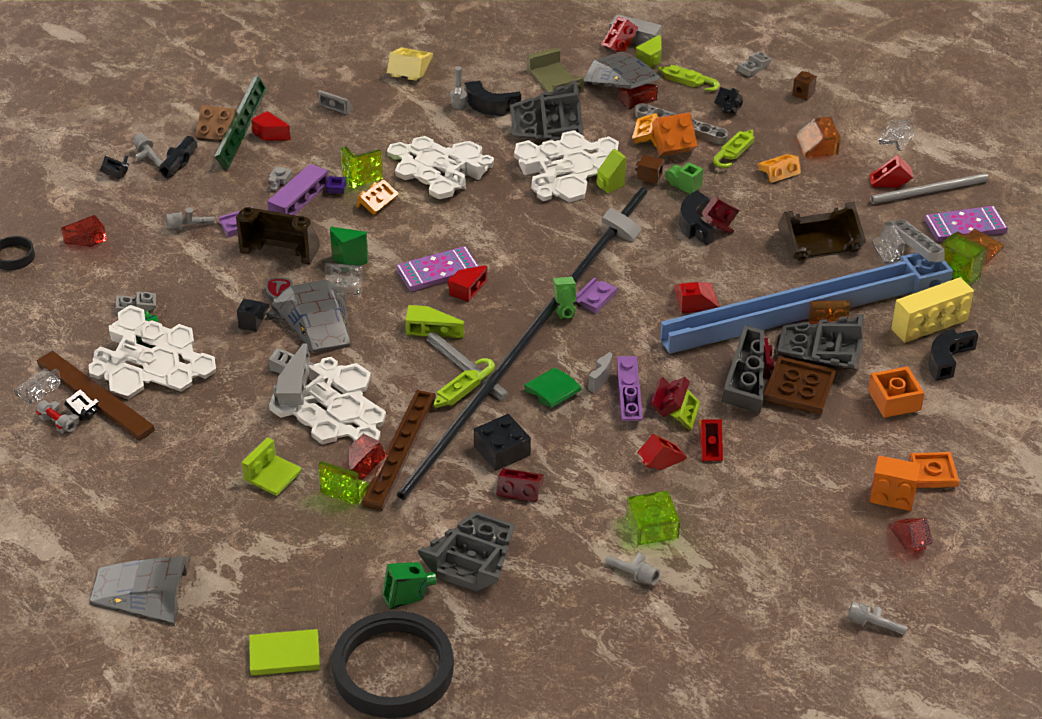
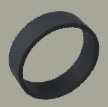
M9 236L0 239V251L10 246H24L30 249L29 253L20 259H0V269H22L34 260L33 243L28 238Z

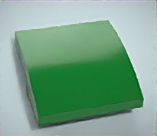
M552 368L524 384L525 392L538 396L540 404L551 408L582 390L578 382L557 368Z

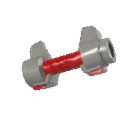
M43 400L38 403L36 407L38 417L43 421L54 419L56 421V429L59 432H72L76 425L79 424V416L77 414L61 415L56 412L60 407L59 402L53 401L48 403Z

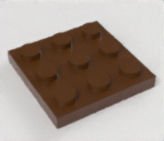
M778 356L764 392L763 401L822 415L837 370Z

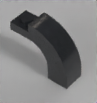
M481 80L464 82V90L467 92L466 102L471 108L480 113L503 116L506 115V111H510V105L521 101L520 91L496 94L485 90Z
M697 190L688 195L681 204L680 229L688 239L695 236L706 245H709L713 242L714 228L701 219L703 216L701 213L710 202V199Z
M953 328L944 331L934 339L928 366L935 381L954 377L957 362L952 355L976 349L978 340L976 330L957 333Z

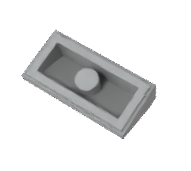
M318 90L320 106L347 115L353 110V106L348 99Z

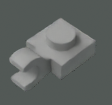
M275 167L269 175L268 181L271 183L269 190L277 191L280 184L286 185L293 176L292 170L284 167Z

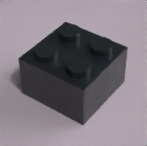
M509 413L473 429L474 447L495 471L531 456V437Z

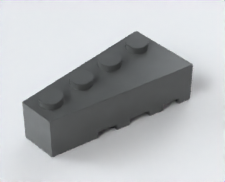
M744 326L723 390L721 402L754 412H761L763 403L764 330Z

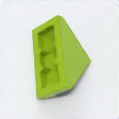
M687 389L681 409L669 415L686 429L691 430L700 401Z

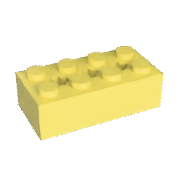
M957 278L897 299L891 330L906 343L965 322L969 318L974 290L964 280Z

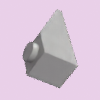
M302 344L278 376L277 385H274L273 392L274 397L278 399L279 405L304 404L310 360L307 344Z

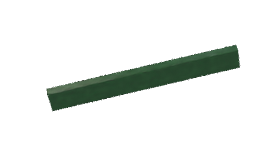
M259 76L253 77L214 156L224 170L230 167L251 124V119L254 117L267 91L266 85Z

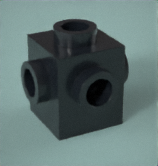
M720 87L714 103L726 113H731V111L737 113L738 109L742 107L743 97L737 89L730 87L728 90Z

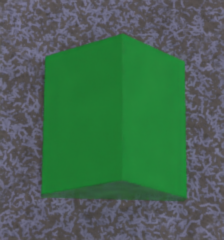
M330 227L332 258L344 272L368 263L366 231Z

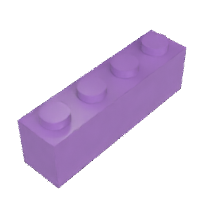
M309 164L267 201L268 211L296 215L326 188L328 170Z

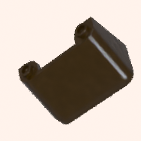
M855 202L845 203L844 209L834 208L833 212L803 217H800V213L794 216L793 211H787L783 213L778 223L779 232L793 258L798 260L845 251L857 252L861 250V247L866 242Z
M251 207L243 208L236 216L240 253L249 254L250 249L254 247L261 250L264 244L294 249L296 256H301V263L310 265L320 247L317 233L310 219L305 216Z

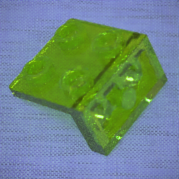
M347 146L340 148L342 177H347L349 188L383 179L382 151L380 149L355 155L353 152L351 153Z
M324 461L318 463L320 493L359 505L369 488V483L359 480L358 473Z

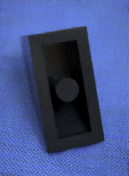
M243 299L237 309L239 329L257 332L270 305L260 301Z

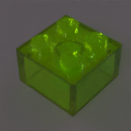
M953 233L941 245L945 251L944 260L953 270L952 280L961 278L971 287L981 278L987 248Z
M668 490L627 497L626 517L637 546L679 539L680 518Z

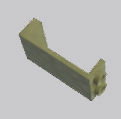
M558 48L527 55L528 71L547 93L556 90L559 86L570 85L575 80H577L579 93L584 92V77L574 79L561 64L560 50Z

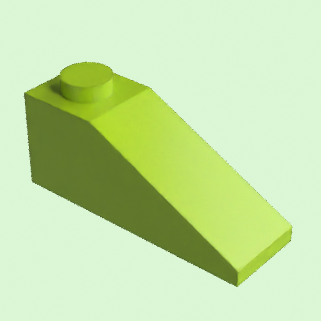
M408 305L405 320L406 335L428 336L429 333L435 332L440 337L464 338L463 320L428 306Z

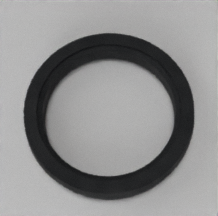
M404 611L380 612L358 620L340 636L332 657V674L336 688L342 698L358 711L380 718H402L415 715L430 708L446 693L454 670L452 646L445 632L433 621L421 615ZM385 632H406L427 641L437 652L440 664L433 679L420 690L404 696L384 697L364 691L351 680L346 670L348 658L361 642L371 636Z

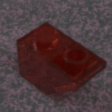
M364 433L349 447V470L357 483H360L387 456L381 442Z

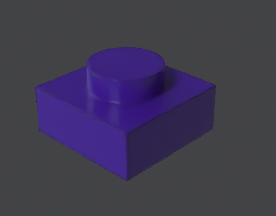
M329 176L326 193L344 194L347 177Z

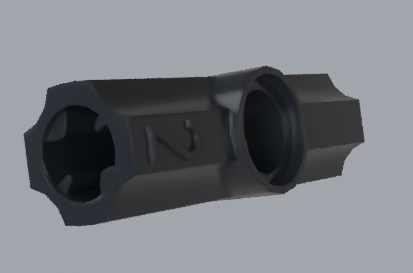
M187 136L175 148L170 147L165 160L158 166V172L163 177L169 178L180 166H186L190 154L198 147L197 141L192 136Z

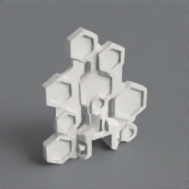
M573 130L562 133L561 140L546 141L539 146L529 140L516 143L514 158L519 160V165L524 175L540 173V175L533 176L531 188L537 193V198L546 201L552 199L553 194L567 202H573L585 198L587 177L597 175L598 169L613 149L618 150L619 142L611 137H605L591 143L584 139L583 135ZM563 157V159L551 162V160Z
M422 136L414 138L411 144H404L402 142L390 144L387 150L388 157L394 160H402L395 169V176L403 180L416 178L420 182L430 185L429 195L437 199L452 197L455 190L466 189V175L480 180L483 173L488 168H492L494 164V158L489 155L483 156L482 146L471 141L453 144L452 148H445L435 143L434 140ZM435 169H439L440 171L444 172L445 176H441V172Z
M132 305L118 312V321L109 325L111 340L119 343L116 351L100 346L94 351L93 362L89 364L91 377L100 379L104 376L105 381L109 382L110 393L128 400L144 390V382L150 383L152 381L182 392L192 385V378L198 376L206 379L216 372L214 356L193 352L194 338L192 328L178 324L169 329L163 327L161 323L152 320L148 322L145 320L144 309ZM136 336L141 337L142 342L153 345L155 347L151 349L136 344ZM178 354L182 355V358L184 360L190 361V363L185 364L179 362ZM129 361L143 366V369L127 364L126 362Z
M327 357L323 358L320 363L313 366L309 365V378L312 382L306 386L303 405H279L278 399L274 397V394L269 404L270 411L280 418L295 415L299 422L305 426L309 425L312 427L311 437L322 445L335 442L338 438L346 436L352 438L354 443L362 449L377 447L380 431L376 428L383 426L386 411L363 396V392L367 391L371 373L357 363L338 366L337 360ZM331 385L334 386L335 388H337L339 391H341V392L344 393V394L338 393L336 390H334L333 388H331ZM315 403H321L327 408L326 411ZM355 423V424H356L357 426H359V427L354 428L352 425H346V424Z

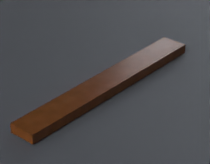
M53 350L37 360L39 367L74 393L81 389L92 401L97 398L99 400L98 411L138 441L155 431L153 424Z
M416 390L362 500V507L383 511L435 402V393Z

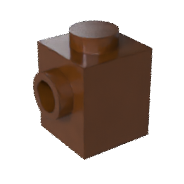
M801 71L794 78L792 96L808 101L815 93L817 76Z
M643 155L641 160L636 163L637 179L658 183L663 174L664 159Z

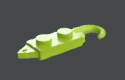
M677 65L658 67V71L667 80L694 88L695 86L707 83L714 86L712 88H705V91L709 92L716 91L720 87L716 79L704 76L702 73L695 72L694 70L681 68Z
M753 130L739 131L713 157V164L718 168L730 167L732 165L731 162L723 164L719 161L722 158L737 159L754 143Z
M488 358L479 359L475 362L476 365L486 363L488 367L481 372L465 370L437 391L434 408L446 405L452 406L479 386L480 382L494 371V361Z

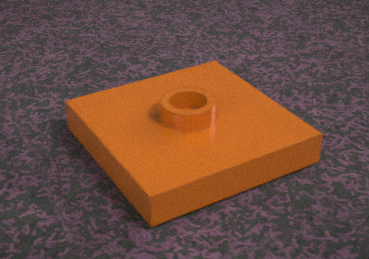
M951 452L909 454L910 462L921 464L916 488L959 487V478Z

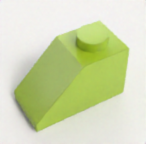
M658 35L636 47L635 57L650 68L661 63V36Z
M613 149L597 171V185L607 193L625 186L626 157L618 150Z

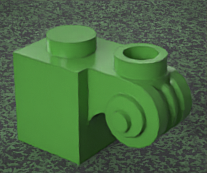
M689 162L682 168L679 165H673L665 172V178L670 182L671 186H677V188L691 194L702 187L704 169Z
M573 277L553 278L554 298L559 303L556 313H558L560 319L574 318L576 307H574L573 302L577 301L576 283Z

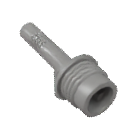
M459 66L455 67V90L450 93L452 106L455 109L464 108L467 92L462 90V68Z
M143 133L135 135L132 141L139 152L135 155L137 160L140 161L149 156L158 167L162 160L152 150L153 142Z
M186 208L185 217H182L181 212L166 214V229L182 230V225L214 224L215 218L193 217V209Z
M638 553L632 564L611 556H607L605 559V564L635 574V581L637 583L654 586L660 578V570L644 562L646 557L641 553Z
M852 602L847 615L848 619L858 624L860 623L861 626H864L865 622L869 621L905 635L907 627L881 617L882 609L880 607H874L873 613H870V605L866 606L862 603Z

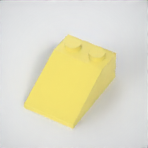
M401 47L389 53L387 73H391L393 77L398 78L407 76L409 80L416 81L423 77L433 53Z

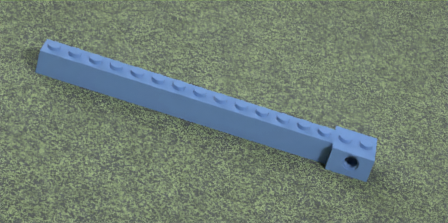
M916 252L901 256V260L898 263L662 321L660 340L668 353L671 354L741 336L745 325L766 330L911 292L917 293L951 281L953 270L945 260L930 262Z

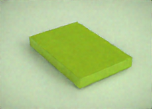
M318 629L249 635L251 676L320 670Z

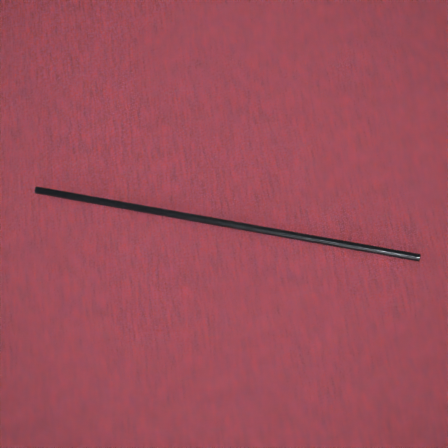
M641 187L621 213L629 217L646 196L647 190ZM609 226L570 275L575 283L578 282L616 234L617 229ZM554 297L397 492V496L401 500H405L494 386L556 310L559 303L556 302Z

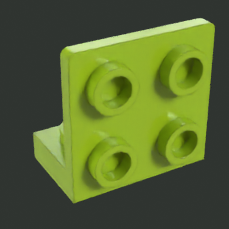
M268 437L241 462L243 479L275 496H278L302 472L301 467L276 455L274 440Z

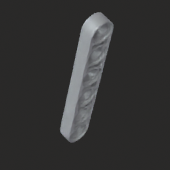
M638 104L635 107V116L637 118L655 113L661 117L676 115V113L648 104ZM692 119L695 137L715 144L727 143V130Z
M894 220L891 222V232L930 262H940L945 259L944 248L906 220Z

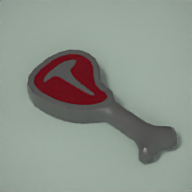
M283 277L268 279L265 285L268 299L272 302L275 301L293 283L290 279ZM273 308L266 313V316L269 318L281 319L280 313Z

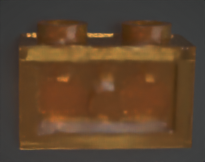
M849 300L810 301L808 315L810 325L818 324L819 320L827 319V322L838 321L839 317L845 316L848 319Z

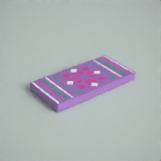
M994 206L925 215V222L937 242L1007 233L1008 229Z
M463 246L397 264L396 270L409 291L412 292L448 282L449 278L458 270L479 265L467 247Z

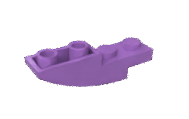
M618 356L617 383L622 421H642L637 356Z

